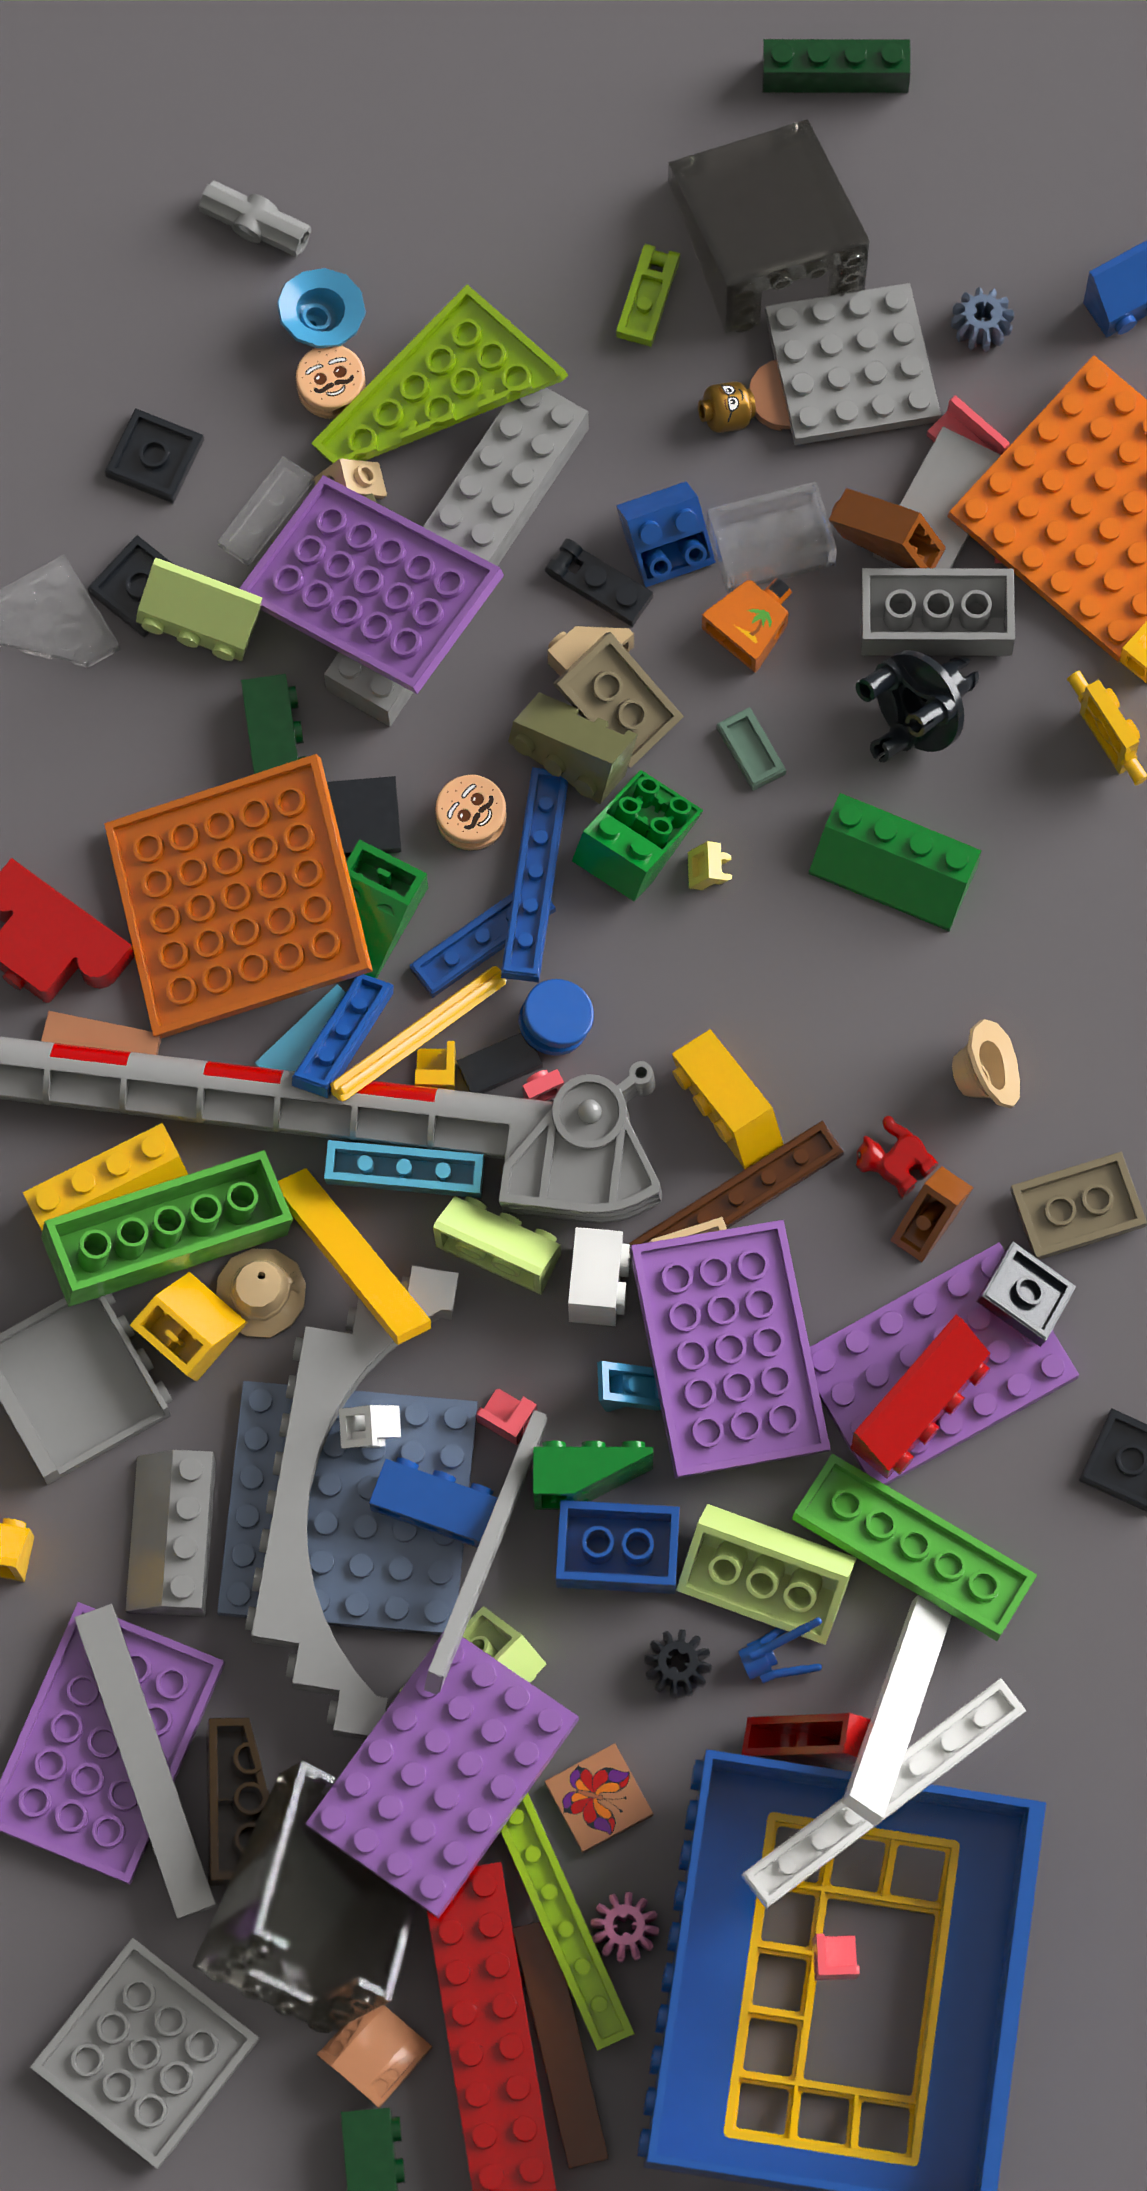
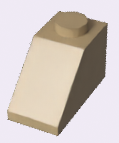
M575 626L567 634L565 632L559 633L550 642L549 649L547 650L548 664L561 676L606 632H611L629 652L634 648V633L629 628Z

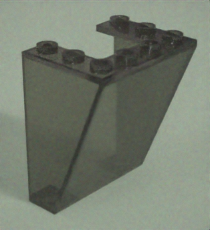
M808 119L668 162V182L725 334L732 331L745 332L752 329L757 323H760L762 291L771 288L773 290H781L790 286L796 280L806 277L816 279L829 271L828 296L839 294L842 297L845 293L865 290L870 242Z
M301 1760L279 1773L196 1955L193 1967L206 1973V1977L214 1982L226 1983L239 1989L240 1993L249 1999L261 2000L273 2006L275 2011L281 2015L294 2016L308 2023V2026L316 2032L330 2033L391 2002L417 1903L306 1826V1822L326 1796L321 1792L334 1785L336 1777ZM305 1776H308L315 1779L316 1781H308L304 1778Z

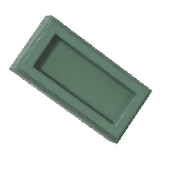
M750 707L717 723L719 734L752 791L786 775L783 763Z

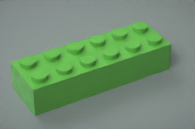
M263 1150L46 1220L41 1238L67 1305L71 1307L287 1236L293 1218L267 1154Z

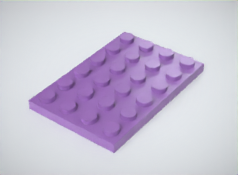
M323 475L239 589L262 597L260 610L418 694L504 574L500 567Z
M784 1220L631 1245L630 1255L675 1479L818 1454L831 1450Z
M1000 1242L810 1347L820 1400L862 1471L885 1485L926 1464L1079 1377V1373L1053 1330L1047 1341L1039 1347L976 1302L1005 1252ZM957 1314L990 1352V1357L986 1364L990 1370L976 1387L970 1383L961 1393L965 1399L951 1416L945 1412L936 1422L940 1428L926 1445L919 1442L910 1452L914 1459L900 1475L894 1471L886 1479L851 1450L854 1431Z
M78 1602L0 1779V1832L131 1885L150 1838L74 1618L93 1611L95 1608ZM117 1618L169 1770L175 1782L225 1662Z
M443 1633L306 1822L308 1828L438 1919L579 1721V1716L463 1637L441 1692L436 1695L425 1691L427 1673Z

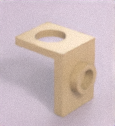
M338 459L314 477L315 485L323 475L328 478L332 476L336 482L363 496L371 493L375 499H383L387 496L378 462Z

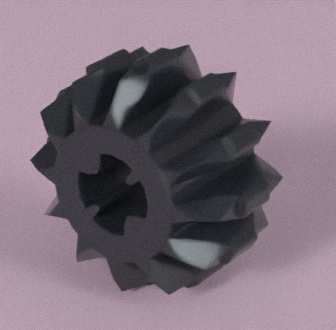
M682 1629L679 1630L678 1641H673L669 1631L663 1632L665 1646L653 1640L650 1643V1648L657 1655L649 1654L644 1657L645 1664L655 1666L646 1672V1678L653 1680L661 1677L656 1683L655 1690L660 1693L668 1684L671 1686V1698L677 1697L678 1687L682 1686L687 1697L692 1696L693 1688L690 1682L703 1688L706 1680L699 1673H710L712 1669L711 1664L702 1662V1660L710 1656L709 1649L702 1648L695 1651L701 1642V1638L696 1635L689 1643H686V1631ZM673 1656H678L680 1661L687 1660L689 1662L684 1664L683 1672H678L676 1667L669 1668L667 1666L671 1665Z

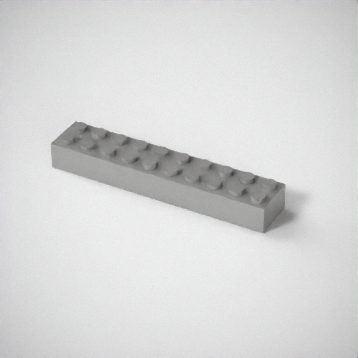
M548 388L505 404L423 527L498 566L589 430L588 411ZM340 652L324 673L327 691L391 727L413 694L412 691Z

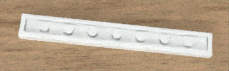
M920 1595L912 1601L842 1800L843 1805L874 1826L884 1818L952 1617L951 1614Z
M1001 1678L906 1750L884 1818L880 1822L1026 1712L1025 1708ZM842 1798L745 1871L741 1876L767 1909L875 1826L843 1805Z

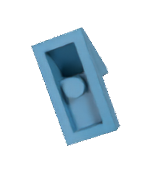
M607 1361L597 1362L598 1396L605 1412H611L623 1407L656 1411L661 1409L653 1367Z

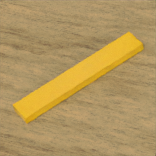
M307 1168L278 1181L291 1215L397 1345L431 1329V1319Z

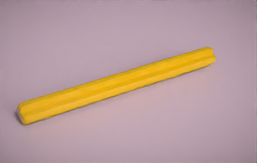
M492 966L332 1081L330 1084L332 1095L341 1102L346 1101L506 985V979L501 978V970L497 966Z

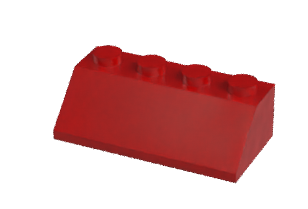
M956 1314L854 1431L851 1450L886 1479L894 1471L900 1475L914 1459L910 1452L919 1442L926 1445L940 1428L936 1424L945 1412L951 1416L964 1401L965 1397L961 1393L970 1383L976 1387L990 1370L986 1365L990 1352L961 1317Z

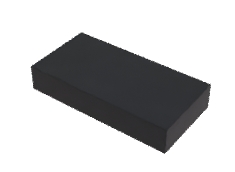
M522 1033L456 1061L469 1092L475 1093L488 1092L543 1068L536 1049L527 1043Z

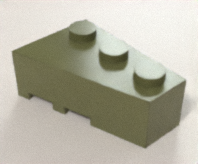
M539 692L513 721L508 742L520 754L529 756L543 765L551 775L561 776L566 779L582 796L591 798L601 804L625 777L638 734L628 730L623 735L607 728L609 726L608 721L599 717L595 722L578 716V708Z

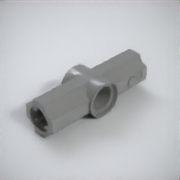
M214 180L207 185L202 194L199 204L200 212L232 226L233 230L240 237L249 242L258 244L262 240L295 257L303 252L308 243L311 226L278 211L277 207L270 200L261 195L250 194L248 197Z

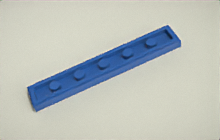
M532 767L501 969V978L537 983L540 981L569 785L563 777L553 776L543 768Z

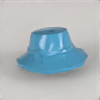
M326 268L304 271L286 282L277 301L281 325L297 342L315 348L343 345L357 334L366 314L362 292L346 274Z

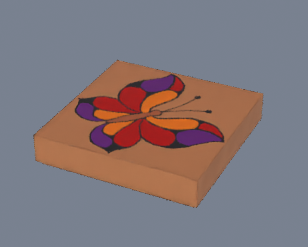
M615 1743L545 1781V1785L582 1853L653 1816L650 1806Z

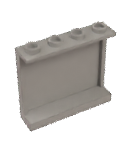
M112 1293L68 1307L64 1297L0 1333V1402L47 1485L171 1416L167 1404L173 1400L163 1382L160 1381L155 1384L148 1373L154 1367L143 1347L136 1351L129 1340L135 1334L126 1317L122 1315L117 1318L110 1305L116 1303V1300Z

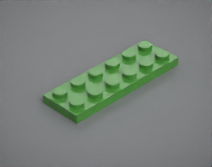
M833 1453L792 1516L793 1521L997 1642L1037 1577V1574Z

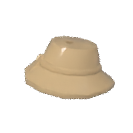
M986 1019L980 1020L970 1029L968 1044L953 1057L952 1070L954 1080L964 1096L991 1098L999 1106L1012 1108L1020 1098L1018 1064L1009 1036L998 1023Z
M252 1248L230 1258L218 1276L216 1295L248 1322L240 1331L241 1334L246 1337L272 1338L290 1328L305 1307L306 1282L298 1264L276 1249ZM262 1275L264 1278L259 1279L258 1276Z

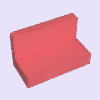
M956 395L949 400L947 412L927 431L926 435L935 442L944 426L1000 455L1005 452L1010 444L1008 440Z

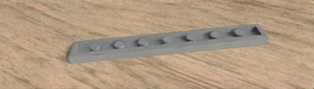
M533 1410L428 1670L424 1687L425 1691L436 1695L441 1692L533 1463V1447H539L543 1438L547 1414Z
M112 1604L76 1616L74 1618L176 1917L180 1920L216 1907Z

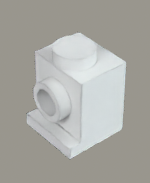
M368 1405L339 1409L341 1449L385 1447V1439L401 1437L399 1406Z

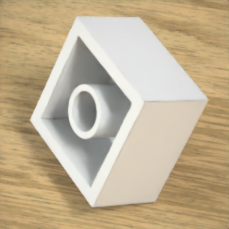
M576 1227L568 1299L569 1322L616 1326L617 1315H624L626 1282H620V1277H628L630 1244H623V1231Z

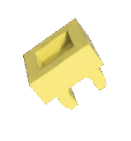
M707 841L688 852L690 889L703 890L713 884L720 885L732 879L731 874L722 872L721 864L731 861V855L721 852V843Z

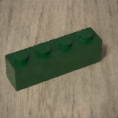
M764 39L762 59L763 93H909L911 74L910 39Z
M286 674L241 680L254 774L305 758L306 756L298 757L297 744L304 743L301 721L293 722L292 709L299 708L296 686L288 687Z
M390 2107L341 2112L347 2191H398V2184L405 2183L403 2158L396 2159L394 2142L402 2141L400 2117H392Z

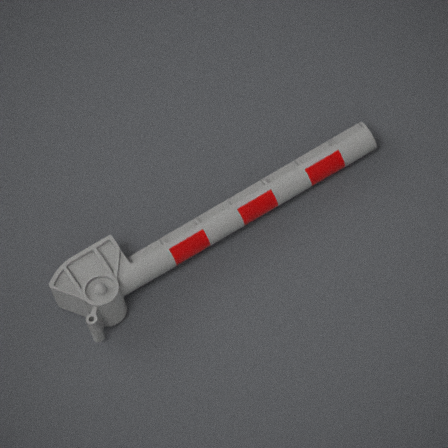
M0 1036V1099L380 1145L484 1154V1157L505 1159L499 1203L504 1213L587 1223H609L640 1215L661 1204L662 1201L660 1182L630 1124L626 1105L637 1095L647 1096L655 1089L652 1067L644 1061L635 1062L630 1067V1076L617 1086L609 1079L599 1075L586 1074L574 1077L559 1089L554 1102L382 1081L370 1082L346 1101L341 1102L332 1093L328 1098L293 1087L292 1076L296 1071Z

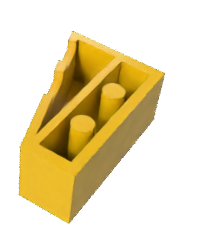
M711 1029L672 1053L676 1069L672 1073L683 1090L689 1089L699 1111L703 1116H708L718 1135L731 1149L744 1170L784 1145L773 1107Z

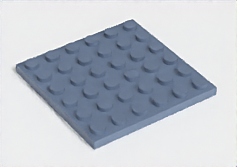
M243 1381L217 1610L219 1616L247 1618L249 1606L257 1607L259 1592L252 1591L256 1567H264L266 1553L259 1552L263 1528L270 1529L273 1514L266 1513L269 1490L277 1491L279 1476L272 1475L276 1451L284 1452L286 1437L279 1436L283 1413L290 1414L293 1399L286 1398V1384ZM354 1391L343 1408L368 1405L399 1406L401 1437L385 1439V1447L341 1449L339 1416L327 1437L319 1457L311 1487L307 1523L308 1555L314 1586L324 1617L328 1625L441 1635L447 1626L459 1596L464 1543L371 1511L369 1502L385 1459L395 1462L397 1457L417 1463L419 1465L418 1470L431 1475L434 1470L448 1473L456 1478L455 1483L470 1488L478 1401Z

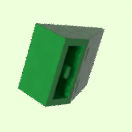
M640 770L583 831L572 862L635 902L655 880L701 816L703 809Z
M359 839L346 863L373 969L372 972L364 975L377 979L428 890L427 873Z
M563 1441L542 1442V1447H533V1497L535 1510H560V1500L590 1502L653 1469V1447H645V1442L624 1441L621 1443V1447H605V1442L584 1441L582 1442V1447H566V1443Z

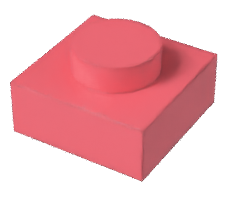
M558 1069L549 1073L547 1070H542L531 1075L526 1080L527 1083L522 1085L523 1097L525 1099L542 1101L555 1098L559 1089L564 1085Z

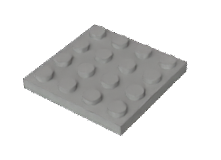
M910 283L765 306V318L778 367L794 445L935 423L941 418Z
M132 1938L30 2068L156 2169H159L260 2038Z

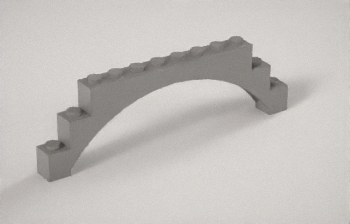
M412 1266L410 1277H402L401 1284L431 1319V1324L441 1318L452 1320L459 1273ZM358 1298L357 1307H349L346 1330L353 1331L352 1334L305 1326L304 1338L296 1337L293 1360L299 1361L297 1376H289L286 1398L293 1399L290 1414L283 1413L279 1436L286 1437L284 1452L276 1451L272 1475L279 1476L277 1491L269 1490L266 1513L273 1514L270 1529L263 1528L259 1552L266 1553L264 1567H256L252 1591L259 1592L257 1607L249 1606L245 1630L252 1631L251 1636L254 1643L297 1649V1654H289L286 1677L293 1678V1689L339 1696L338 1701H330L327 1724L334 1725L333 1736L365 1741L386 1712L388 1698L375 1695L356 1673L337 1644L324 1617L314 1586L307 1539L311 1487L320 1454L330 1430L339 1416V1409L344 1407L366 1375L392 1350L399 1346Z

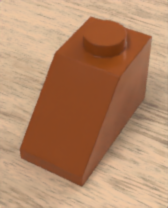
M941 1166L924 1183L890 1241L920 1262H923L956 1218L972 1192L973 1187Z

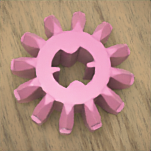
M626 1892L625 1904L619 1905L615 1894L610 1895L611 1910L603 1904H598L596 1910L605 1919H591L590 1923L591 1927L604 1930L592 1937L594 1943L597 1944L608 1940L607 1944L603 1947L602 1954L607 1957L614 1948H617L618 1962H624L625 1950L629 1949L635 1961L639 1960L640 1951L637 1945L640 1944L648 1951L653 1949L652 1942L644 1937V1935L658 1936L659 1934L658 1927L645 1925L657 1918L656 1911H649L642 1915V1911L646 1908L648 1901L642 1898L635 1907L631 1906L633 1900L631 1892ZM628 1918L633 1920L632 1930H635L632 1935L627 1932L623 1933L622 1936L616 1934L618 1926L614 1924L617 1920L623 1923Z

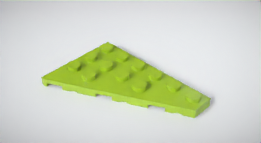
M467 284L311 444L331 464L338 459L366 461L562 382L568 374L565 369Z

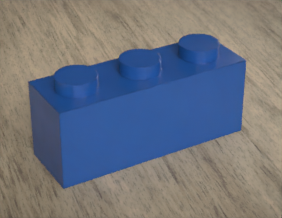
M397 1457L395 1462L385 1459L369 1502L371 1511L478 1548L498 1497L492 1496L493 1490L476 1483H471L470 1488L455 1483L456 1478L438 1470H434L431 1475L418 1470L419 1465L405 1458Z

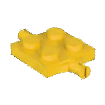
M1081 671L1071 674L1067 681L1078 695V700L1081 703L1080 714L1118 773L1121 774L1127 771L1135 786L1146 781L1147 774L1137 760L1138 756L1136 755L1139 745L1138 739H1140L1139 731L1131 719L1125 720L1119 711L1120 703L1111 688L1105 689L1099 679L1088 684Z

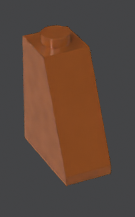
M849 488L845 489L840 500L834 504L829 521L843 538L902 568H935L946 549L920 512Z

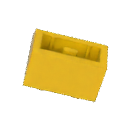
M188 1272L155 1295L130 1326L184 1374L197 1382L248 1322L191 1272Z

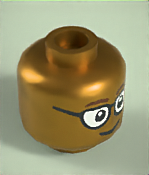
M735 381L710 385L704 392L703 400L698 402L700 420L706 422L708 427L716 433L744 429L756 413V404L752 391L746 389L742 383Z

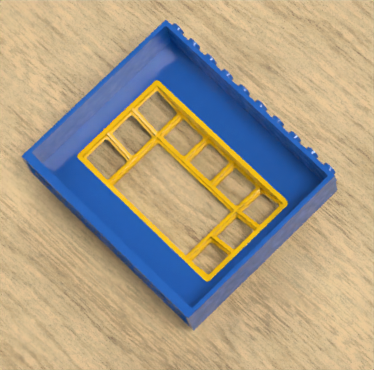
M706 1749L703 1759L695 1760L690 1789L697 1790L696 1800H690L687 1807L684 1829L692 1831L690 1841L684 1840L680 1853L678 1870H684L686 1873L685 1880L678 1881L674 1895L673 1910L680 1911L679 1922L672 1921L668 1936L667 1951L674 1952L673 1963L666 1962L662 1978L661 1992H667L668 1998L667 2004H660L656 2019L655 2033H662L661 2046L654 2045L651 2054L649 2074L656 2075L655 2087H648L646 2091L643 2115L650 2116L649 2129L642 2128V2132H640L637 2151L638 2157H644L643 2168L791 2191H998L1046 1802L930 1784L860 1837V1839L885 1843L877 1891L870 1892L831 1885L833 1858L820 1868L816 1883L803 1881L789 1891L790 1893L810 1895L815 1898L809 1945L802 1947L762 1940L765 1907L741 1875L774 1850L779 1827L802 1829L841 1800L845 1795L852 1772ZM905 1845L943 1851L945 1853L936 1901L896 1896L890 1893L898 1846ZM828 1899L920 1912L934 1916L912 2094L909 2096L811 2081L804 2078L816 1989L813 1938L816 1934L823 1933ZM760 1954L800 1959L806 1962L801 2005L798 2012L756 2006L752 2003ZM750 2019H761L797 2026L791 2076L785 2077L753 2072L743 2068ZM745 2083L788 2091L785 2132L783 2135L737 2127L741 2084ZM802 2093L848 2100L849 2107L844 2144L798 2137L797 2131ZM863 2102L909 2110L906 2153L869 2149L858 2145L861 2106Z

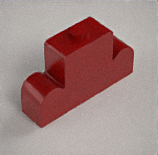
M13 858L0 871V921L5 923L0 929V970L4 972L2 976L4 980L15 989L20 991L24 987L43 1002L49 1003L77 969H80L83 980L89 986L103 989L113 984L134 959L135 955L130 943Z
M852 1713L747 1717L741 1755L853 1772L871 1719Z

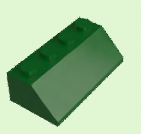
M839 793L824 827L809 869V874L950 932L978 868L982 850Z

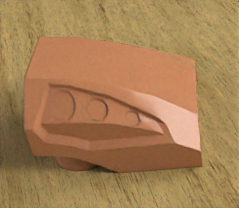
M370 1994L316 2055L363 2093L377 2108H380L407 2079L432 2049V2046Z

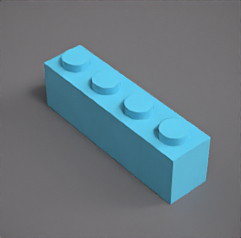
M328 1140L324 1179L327 1184L481 1198L485 1158L484 1154Z

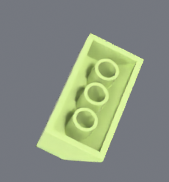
M707 1504L698 1521L676 1591L788 1632L819 1617L822 1619V1624L801 1636L826 1645L857 1558Z

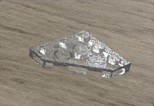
M64 554L0 589V647L1 645L20 649L22 653L52 659V657L71 661L73 665L86 668L121 650L118 641Z

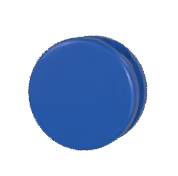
M550 979L537 984L527 995L519 1012V1028L527 1043L541 1053L555 1056L565 1055L576 1050L585 1040L594 1020L593 1005L585 991L578 985L562 979Z

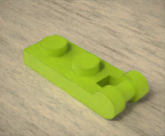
M644 244L616 330L617 338L652 347L674 275L679 266L681 253L671 250L669 253L657 251L656 246ZM652 265L662 267L663 271L658 272L650 268Z

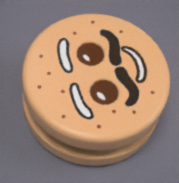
M343 346L314 348L301 359L296 370V384L300 401L309 412L321 418L335 419L366 387L364 368L360 359L355 353Z
M463 775L448 782L437 797L435 807L437 825L442 836L453 846L464 850H479L493 844L502 834L507 818L505 798L499 787L491 780L479 775Z

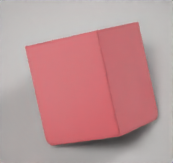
M496 1389L485 1408L480 1407L477 1411L476 1420L501 1437L518 1445L525 1433L533 1410L537 1411V1404L524 1396L519 1401L501 1389Z
M824 1933L814 1936L815 1981L856 1979L860 1975L859 1966H857L855 1936L825 1937Z

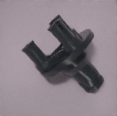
M906 650L892 655L878 664L873 673L857 681L855 688L858 696L865 702H871L877 697L880 710L891 727L888 733L871 742L870 751L875 759L881 756L879 762L884 763L901 750L908 751L914 747L921 751L937 752L953 744L960 736L964 725V707L961 697L967 692L972 691L979 680L978 671L972 672L964 678L959 673V670L967 666L971 660L960 656L940 665L923 653Z

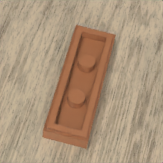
M48 1011L41 1041L158 1055L161 1037H154L153 1033L147 1030Z

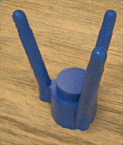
M819 1617L784 1635L782 1634L786 1631L776 1627L761 1638L748 1643L747 1647L738 1650L750 1680L760 1676L764 1684L775 1678L821 1671V1664L772 1670V1666L778 1664L773 1650L821 1625L822 1619Z

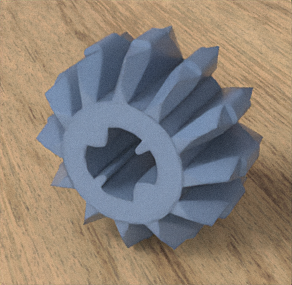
M979 286L975 290V297L964 292L961 297L962 303H956L953 306L952 313L955 316L951 319V327L958 330L956 334L958 342L969 339L968 348L970 351L976 347V344H982L983 350L987 352L990 348V342L1000 347L1004 342L1003 336H1009L1012 333L1013 326L1010 322L1014 320V311L1007 309L1009 304L1007 297L996 299L997 291L995 288L988 295H984L983 290Z

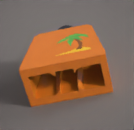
M775 578L765 590H762L753 581L747 580L702 614V629L756 673L788 625L789 612L782 604L792 594V591L779 578Z

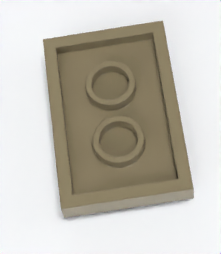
M606 632L553 683L573 707L579 709L581 717L595 722L599 717L608 721L609 726L607 728L623 735L628 730L638 734L628 768H631L684 717L611 632Z
M1122 1151L1014 1184L1010 1188L1032 1254L1038 1260L1135 1231L1147 1225Z

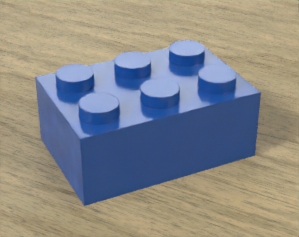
M560 1500L556 1588L675 1594L680 1507Z

